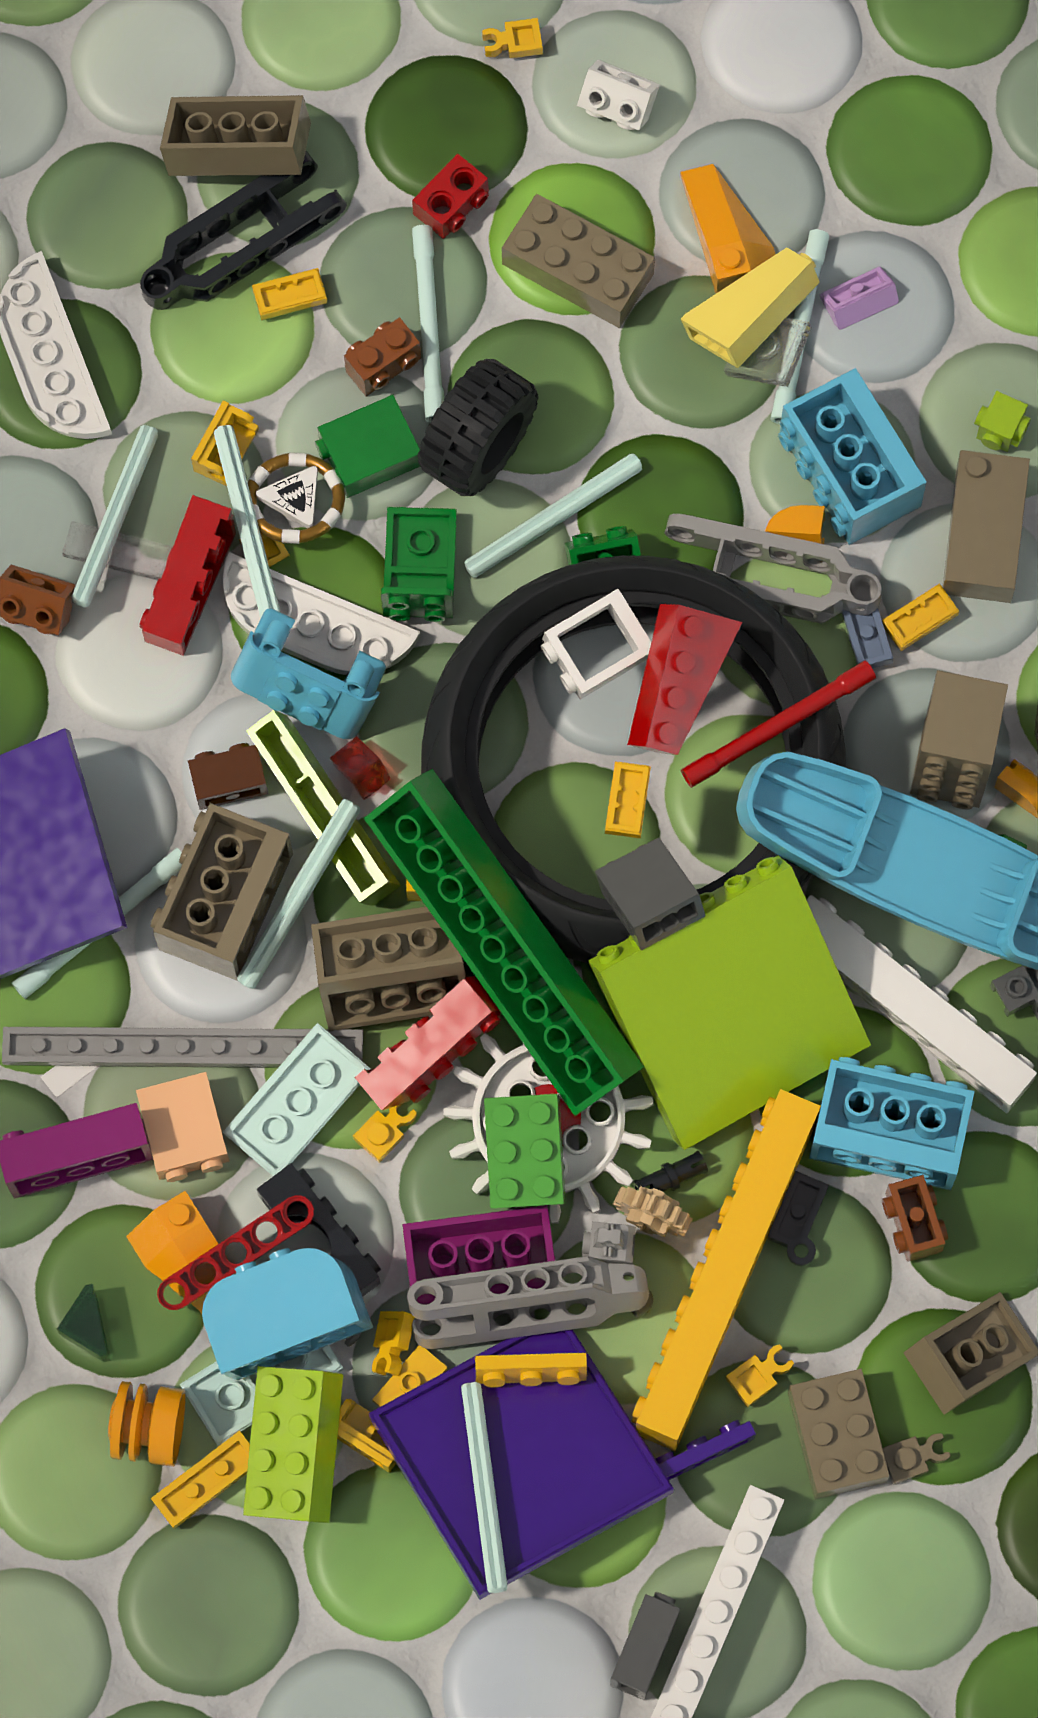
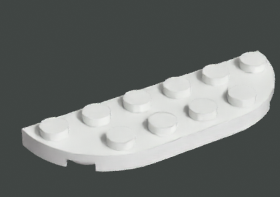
M42 251L35 253L11 271L8 275L9 279L0 294V335L24 399L38 420L60 434L83 439L112 435Z
M229 552L223 571L225 599L235 621L246 633L250 634L251 631H255L261 618L246 559ZM270 569L280 612L295 619L281 650L285 653L331 672L348 675L359 650L383 661L386 669L405 658L421 636L418 630Z

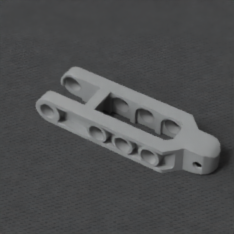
M685 514L669 515L665 535L680 543L717 550L713 571L729 578L736 555L828 574L832 580L830 593L822 595L821 598L796 593L793 588L787 587V590L760 585V581L756 580L750 583L732 579L756 593L781 615L822 624L840 614L842 610L850 611V613L857 615H869L879 607L882 596L879 580L869 572L850 567L838 547Z
M589 1256L423 1279L415 1282L407 1293L409 1310L416 1318L412 1324L415 1340L421 1347L426 1349H438L598 1326L614 1314L640 1310L646 1305L649 1298L647 1275L641 1267L632 1264L606 1263ZM570 1273H578L582 1276V1279L574 1284H569L563 1280ZM626 1274H632L634 1276V1279L631 1281L624 1280V1276ZM534 1278H541L546 1281L545 1285L538 1289L529 1288L526 1284ZM498 1283H504L509 1286V1289L502 1294H494L490 1291V1288ZM422 1294H432L436 1297L432 1303L427 1305L416 1301ZM573 1304H582L586 1307V1310L578 1315L567 1311ZM537 1309H546L550 1312L549 1316L542 1320L531 1317L532 1312ZM501 1314H509L514 1317L513 1321L506 1325H500L494 1321ZM430 1324H436L441 1327L440 1331L434 1335H426L422 1332L423 1328Z

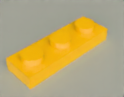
M586 1353L475 1356L476 1382L487 1387H501L505 1383L537 1386L542 1384V1382L574 1385L579 1383V1381H586L587 1357Z
M240 1430L151 1498L173 1529L177 1528L247 1474L250 1443Z

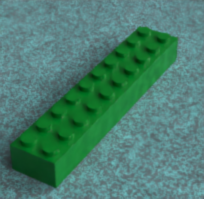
M433 769L410 780L364 817V820L574 1116L644 1068V1065Z

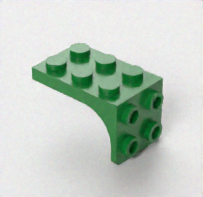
M387 507L384 587L381 588L384 617H389L394 621H408L410 617L424 618L429 622H443L445 618L453 619L457 509Z

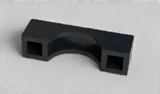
M290 1163L256 1189L259 1198L271 1210L294 1195L306 1197L314 1208V1217L310 1224L318 1228L327 1237L331 1246L330 1255L342 1261L351 1269L357 1280L362 1297L381 1284L377 1274L381 1271V1268L369 1253L364 1256L355 1246L359 1240L350 1227L346 1224L341 1228L333 1217L337 1214V1211L325 1196L319 1199L311 1188L315 1186V1183L306 1170L302 1168L297 1171L293 1164ZM294 1202L288 1207L287 1216L292 1222H303L308 1216V1208L304 1203Z

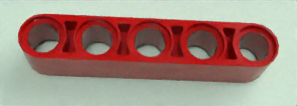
M301 1195L287 1198L175 1272L159 1285L157 1297L160 1304L169 1310L185 1308L209 1292L217 1282L236 1274V1267L256 1261L312 1222L314 1217L312 1203ZM301 1202L307 1206L308 1216L303 1222L295 1223L288 1218L287 1209L292 1203ZM270 1222L276 1226L278 1234L273 1242L263 1243L257 1238L256 1230L260 1224ZM232 1243H241L247 1250L246 1258L238 1264H233L226 1258V1249ZM202 1263L212 1264L216 1270L214 1280L208 1284L199 1283L195 1278L197 1266ZM172 1283L180 1284L185 1291L184 1299L176 1305L169 1304L164 1298L165 1288Z

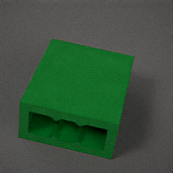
M390 395L317 427L319 440L315 441L317 451L322 460L328 458L331 466L344 484L347 498L421 467L418 462L420 448L394 395Z

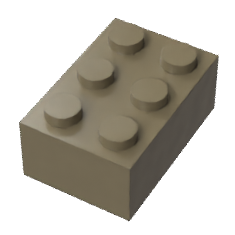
M862 1368L790 1385L788 1396L815 1500L887 1483L889 1472Z

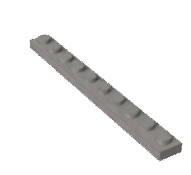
M3 1027L2 1063L3 1065L279 1067L311 1029ZM325 1029L363 1062V1030L341 1029L329 1031Z

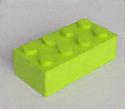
M257 1366L243 1510L244 1516L329 1523L343 1374Z

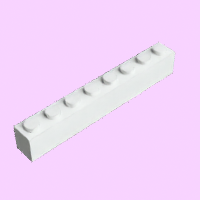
M810 895L807 899L808 905L844 985L1007 1114L1033 1083L1037 1072L1033 1070L1034 1065L1032 1062L1019 1053L1016 1056L1004 1047L1006 1045L1004 1040L994 1032L989 1031L986 1033L976 1025L977 1020L964 1009L958 1011L948 1003L949 998L940 989L934 986L930 989L921 982V976L911 966L907 964L901 966L891 958L893 954L886 946L879 942L873 944L863 936L865 932L858 924L852 920L846 922L835 914L837 912L836 908L824 898L818 900L813 895Z
M749 1486L651 1718H693L783 1506L784 1499L755 1486Z

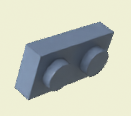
M877 608L869 615H857L850 613V611L842 610V617L856 664L858 665L866 660L872 669L893 664V656L879 609Z

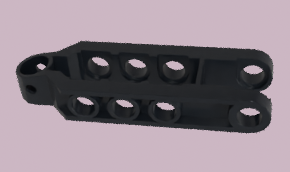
M305 151L301 175H261L166 236L162 258L142 275L140 280L142 296L149 306L158 310L169 308L183 298L208 302L335 220L343 213L347 203L335 189L334 192L326 194L314 203L309 201L291 214H287L278 202V199L310 179L318 168L310 154ZM261 211L273 227L272 230L258 239L255 237L250 239L249 245L230 257H222L221 263L200 276L198 274H187L182 268L184 259Z

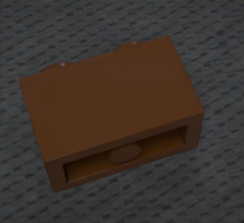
M240 743L231 746L229 751L215 754L213 751H206L195 755V759L188 760L199 810L207 809L210 803L220 806L268 794L256 745L250 746L248 743Z

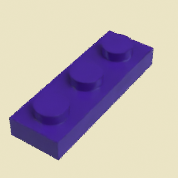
M739 1420L733 1421L719 1429L721 1435L707 1440L706 1436L699 1437L686 1445L687 1451L677 1456H674L673 1452H668L656 1458V1461L668 1480L676 1478L755 1440L756 1433L750 1421L742 1425Z

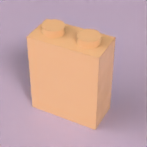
M206 1072L136 1090L159 1180L166 1179L167 1182L179 1181L187 1178L188 1172L200 1169L203 1173L213 1172L223 1168V1163L230 1162Z

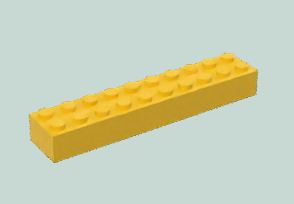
M780 1089L776 1099L769 1097L760 1125L764 1126L762 1131L755 1129L747 1148L746 1157L750 1159L749 1163L741 1162L733 1180L732 1190L736 1191L734 1197L727 1195L721 1207L718 1223L722 1224L720 1230L712 1229L703 1254L707 1257L705 1264L698 1261L691 1277L689 1289L693 1290L691 1297L684 1295L677 1309L675 1322L679 1323L676 1330L669 1328L664 1339L660 1354L664 1356L662 1364L654 1363L646 1389H649L650 1392L647 1398L639 1397L633 1411L631 1422L636 1424V1430L642 1438L676 1452L794 1173L815 1128L821 1108L820 1105Z

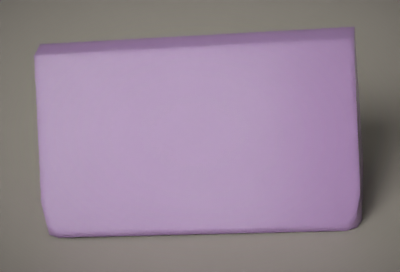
M877 267L819 294L825 308L839 330L894 306L899 301L895 283L881 267Z

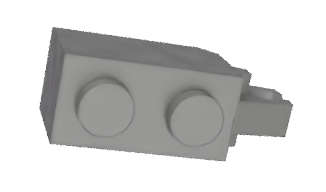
M592 1221L591 1232L584 1231L582 1257L589 1256L606 1263L633 1265L636 1227Z

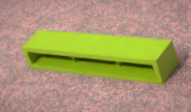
M272 710L247 729L246 732L319 840L343 798L288 715ZM355 819L333 856L332 862L358 901L374 906L401 885L358 820Z

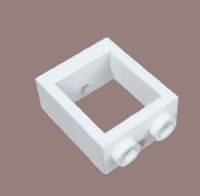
M616 589L544 632L542 638L544 644L541 645V648L551 664L557 662L563 674L560 675V679L566 690L570 694L575 692L578 698L582 699L647 660L651 641L619 589ZM607 609L634 653L585 681L559 640V637Z

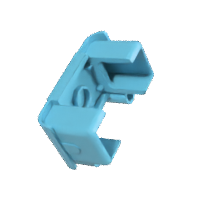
M272 608L266 609L255 631L250 632L231 672L233 685L238 690L257 698V701L268 705L271 709L281 711L307 726H312L320 731L324 730L342 739H351L357 736L380 693L376 690L386 670L385 663L359 650L345 680L342 681L281 652L295 619Z

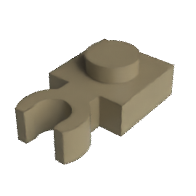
M943 1434L931 1435L926 1443L919 1446L917 1438L914 1436L882 1448L893 1485L928 1473L929 1470L926 1464L928 1461L939 1464L950 1458L949 1452L939 1455L932 1449L934 1443L943 1440Z

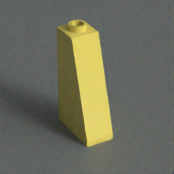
M786 247L687 312L681 318V321L690 340L739 368L820 283L814 269L816 267L814 261L805 253L797 254Z

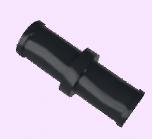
M696 1151L694 1154L670 1164L666 1162L662 1164L660 1170L634 1180L633 1186L635 1190H639L640 1186L646 1187L650 1185L648 1189L655 1188L662 1192L668 1189L675 1191L680 1188L681 1183L702 1173H707L708 1168L706 1162L691 1168L692 1164L704 1159L701 1153Z

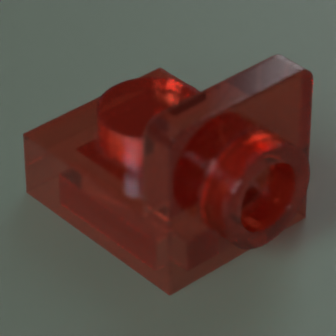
M357 736L330 757L334 767L354 785L357 793L363 800L378 791L390 780V776L380 758Z

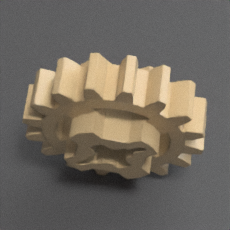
M622 1186L613 1203L617 1210L624 1212V1215L627 1216V1222L650 1235L656 1234L666 1237L668 1232L674 1236L680 1235L684 1237L693 1219L689 1217V1213L681 1211L682 1208L679 1207V1201L670 1198L664 1192L655 1188L648 1189L640 1186L637 1191L631 1187L625 1188Z

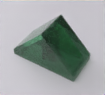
M93 1284L85 1285L57 1330L62 1337L100 1361L108 1362L111 1360L96 1289Z

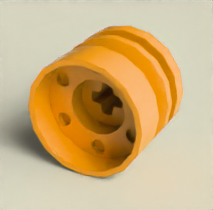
M122 1381L112 1404L109 1418L110 1457L121 1460L126 1444H129V1460L136 1462L142 1446H147L150 1464L174 1467L177 1462L182 1439L186 1404L185 1390L160 1386L154 1402H149L147 1385L140 1384L135 1400H133L132 1383Z

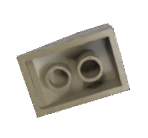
M999 1292L923 1337L906 1350L904 1355L945 1415L1037 1357L1038 1348L1002 1293Z

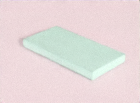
M317 1023L222 1133L274 1176L295 1161L359 1087L360 1084L354 1077L363 1069L370 1070V1068Z
M329 1345L274 1366L276 1368L339 1373L344 1370ZM216 1361L182 1382L180 1386L185 1390L186 1396L217 1446H220L239 1430L243 1433L252 1427L257 1373L237 1381L222 1375Z

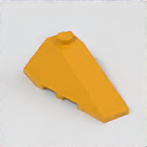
M714 164L680 172L715 293H718L776 255L773 245Z
M186 1191L154 1209L126 1236L145 1268L162 1281L218 1245V1242ZM202 1263L196 1267L195 1278L199 1283L208 1284L214 1280L216 1270L212 1264ZM172 1283L168 1285L174 1292L184 1298L185 1291L180 1284ZM208 1292L191 1303L201 1314Z

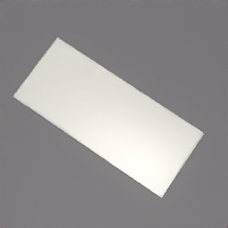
M56 1065L42 1075L41 1079L57 1098L98 1066Z

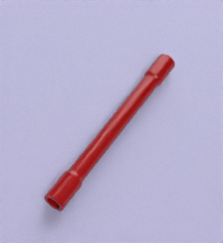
M864 660L839 675L836 680L735 740L681 769L685 781L691 788L695 787L741 756L844 695H849L875 680L876 675L871 665Z

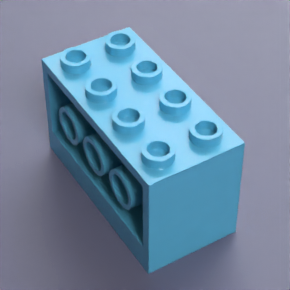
M856 368L783 406L780 433H778L780 443L787 452L792 451L797 459L795 465L800 476L804 480H810L814 487L813 495L819 506L827 508L832 516L830 522L835 533L839 537L844 536L849 545L921 507L926 480Z
M840 1057L838 1061L831 1059L809 1159L903 1180L924 1175L927 1185L931 1184L934 1187L951 1190L958 1173L975 1091L967 1090V1085L956 1081H946V1084L931 1082V1077L920 1073H911L909 1077L896 1074L894 1068L884 1065H875L873 1069L860 1066L858 1060L848 1057ZM853 1108H859L862 1112H855ZM888 1116H894V1117H896L898 1120H897V1121L891 1120V1119H889ZM924 1124L932 1125L933 1129L925 1127Z

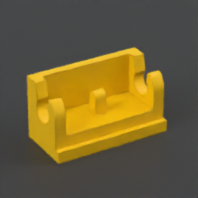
M223 400L191 458L193 470L227 486L214 430L222 425H232L241 459H243L259 430V425L252 422L254 417Z
M346 1399L340 1407L337 1440L390 1473L396 1461L369 1418L370 1411L352 1399Z

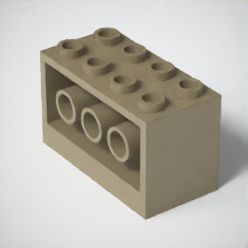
M937 670L925 715L910 794L917 795L919 800L933 803L938 800L952 802V806L959 809L969 810L973 807H980L993 765L1008 684Z
M210 803L206 813L201 811L195 821L193 831L197 832L192 844L187 843L184 846L179 859L182 867L178 876H171L165 890V895L168 896L163 909L160 907L156 909L150 926L154 928V937L160 951L238 981L237 977L250 954L293 856V850L288 833Z
M427 907L311 924L318 986L329 1031L432 1016L429 1010L458 983L467 978L464 959Z

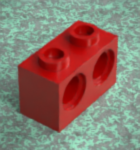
M457 153L412 200L413 215L425 225L431 226L432 230L444 239L451 231L455 233L463 226L466 221V215L473 208L479 209L486 202L489 196L488 178ZM462 183H468L472 185V187L468 190H460L457 188V186ZM441 206L450 209L444 214L434 212L437 207Z

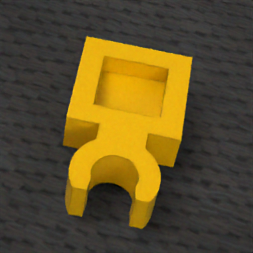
M538 18L505 22V31L503 32L494 28H487L482 31L483 41L494 40L496 42L492 46H485L486 57H496L504 50H508L510 59L543 54Z
M401 1105L389 1108L390 1113L386 1117L377 1110L353 1135V1139L380 1163L404 1138V1134L399 1128L401 1126H408L415 1121L417 1112L414 1109L407 1116H400L397 1114V1109Z
M380 1311L373 1347L379 1349V1353L373 1360L372 1372L386 1376V1373L399 1376L402 1368L400 1352L408 1351L412 1336V1324L415 1317L411 1313L405 1311Z
M780 1344L773 1346L768 1351L765 1361L761 1362L755 1354L726 1376V1380L747 1407L777 1386L778 1383L772 1377L773 1375L786 1374L792 1369L794 1365L792 1360L788 1361L785 1365H778L774 1361V1356L782 1351Z

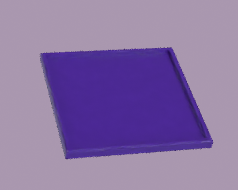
M66 728L0 755V979L128 928L71 732Z
M573 1329L509 1338L476 1355L586 1353L587 1379L586 1381H579V1383L574 1385L542 1382V1384L537 1386L505 1383L501 1387H487L481 1384L507 1585L674 1493V1488ZM474 1356L371 1411L369 1418L477 1597L481 1600L492 1593H489L487 1590L461 1389L465 1383L476 1382Z

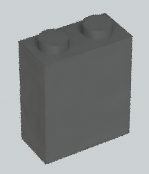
M659 837L595 871L603 896L640 950L706 916L699 893Z
M655 1592L653 1597L645 1594L611 1676V1687L645 1700L679 1617L680 1608L674 1605L676 1600L659 1592Z

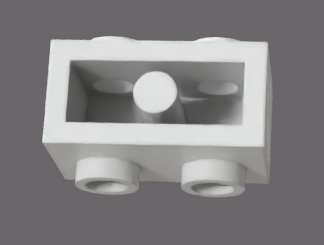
M597 60L588 69L577 106L586 109V113L593 117H606L614 120L623 129L640 130L649 119L660 84Z

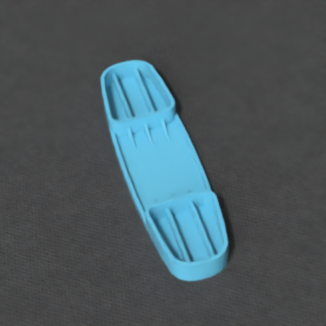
M787 751L768 756L751 767L740 789L736 806L739 824L748 836L789 862L873 906L961 944L1038 970L1037 854L954 814L881 786L872 776L824 760Z

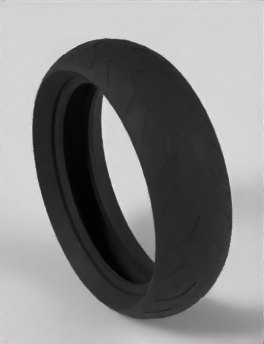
M625 555L595 558L551 571L521 586L486 613L459 643L445 665L435 687L426 716L421 750V774L431 769L435 771L565 956L569 959L588 964V960L596 957L601 949L617 945L628 939L630 936L629 932L606 899L583 894L563 886L544 875L515 850L492 816L484 796L479 775L481 743L491 712L502 692L515 675L533 658L543 652L541 645L544 644L542 640L544 632L619 589L640 624L655 626L660 604L682 605L742 622L727 656L733 659L751 676L767 698L775 715L829 684L822 666L809 645L791 623L768 602L749 588L725 575L676 559ZM606 609L560 636L559 640L562 641L587 630L617 624ZM836 701L782 732L786 752L824 760L846 768V748L842 721ZM758 843L753 851L736 867L719 879L696 890L699 895L713 892L724 886V883L729 878L743 875L756 868V865L763 859L778 855ZM781 857L791 865L802 888L812 874Z

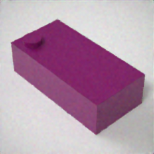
M137 1103L25 1134L22 1130L9 1132L2 1136L3 1140H0V1164L5 1184L14 1199L153 1160L143 1117Z
M547 1205L402 1224L410 1287L415 1282L423 1279L555 1261ZM534 1278L528 1281L526 1285L529 1288L538 1289L544 1286L546 1281L541 1278ZM498 1283L493 1285L490 1291L494 1294H502L509 1289V1286L504 1283ZM422 1294L416 1301L427 1305L432 1303L436 1297L432 1294Z

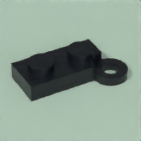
M798 1171L794 1173L767 1239L787 1247V1257L794 1265L806 1266L813 1261L816 1254L814 1243L807 1237L829 1184ZM798 1245L806 1246L808 1249L807 1256L803 1258L796 1256L794 1252L795 1247Z

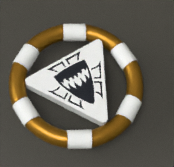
M286 453L275 456L258 466L248 479V486L260 533L278 542L300 544L317 539L333 528L340 519L344 509V484L336 474L335 469L324 460L307 453ZM286 466L309 467L258 490L269 474L277 469ZM319 472L324 476L332 491V505L320 522L313 526L317 476ZM257 499L282 513L286 519L297 522L307 529H280L271 525L261 513L257 505Z

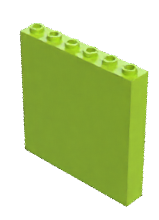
M779 855L763 859L756 865V868L743 875L729 878L724 883V886L713 892L700 894L699 896L706 915L702 919L643 950H640L630 935L628 939L617 945L601 949L596 957L588 960L626 1042L644 1065V1068L640 1071L669 1133L683 1150L688 1149L766 1105L769 1097L776 1099L780 1089L789 1092L828 1070L831 1059L838 1061L840 1057L849 1058L871 1046L791 865Z

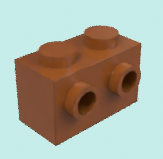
M399 317L393 322L387 321L381 324L375 330L374 335L364 342L360 340L352 344L344 355L345 370L362 393L368 396L375 390L386 386L392 378L401 372L412 368L421 359V348L418 339Z
M11 564L0 576V617L11 624H24L36 628L37 631L43 634L59 635L70 621L73 605L72 594L76 585Z
M924 1175L888 1184L885 1193L886 1197L882 1198V1205L887 1219H894L897 1232L893 1233V1239L897 1252L899 1254L904 1253L907 1262L941 1253L946 1244L945 1241L948 1240V1234L943 1219H937L934 1206H937V1199L932 1185L926 1184Z

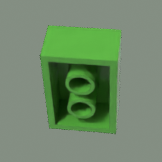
M559 1094L484 1098L490 1208L566 1204Z

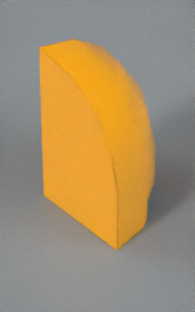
M798 505L783 509L769 520L765 532L824 544L825 538H822L823 521H825V506Z
M1013 759L1010 766H1006L997 777L994 788L1038 818V777L1030 769L1016 759Z

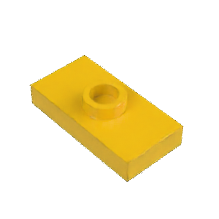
M318 268L252 285L261 320L327 303L326 293Z
M939 583L884 618L882 623L900 651H903L958 616L959 609Z
M615 761L605 834L641 839L651 766Z
M418 1345L402 1364L399 1376L393 1375L374 1396L372 1402L381 1407L446 1372L448 1367L426 1348Z

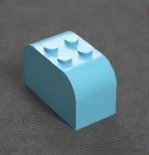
M285 1248L270 1254V1260L257 1265L253 1261L235 1268L236 1274L217 1282L206 1295L203 1303L202 1317L221 1374L238 1381L256 1374L257 1366L274 1367L373 1328L357 1280L346 1264L319 1249L302 1248L291 1252L290 1248Z

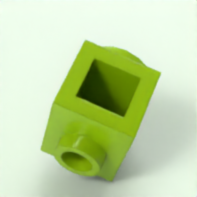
M996 391L989 407L982 405L974 424L979 426L976 439L981 440L982 444L987 448L996 451L1001 449L1008 452L1011 445L1018 447L1031 421V418L1025 415L1028 404Z

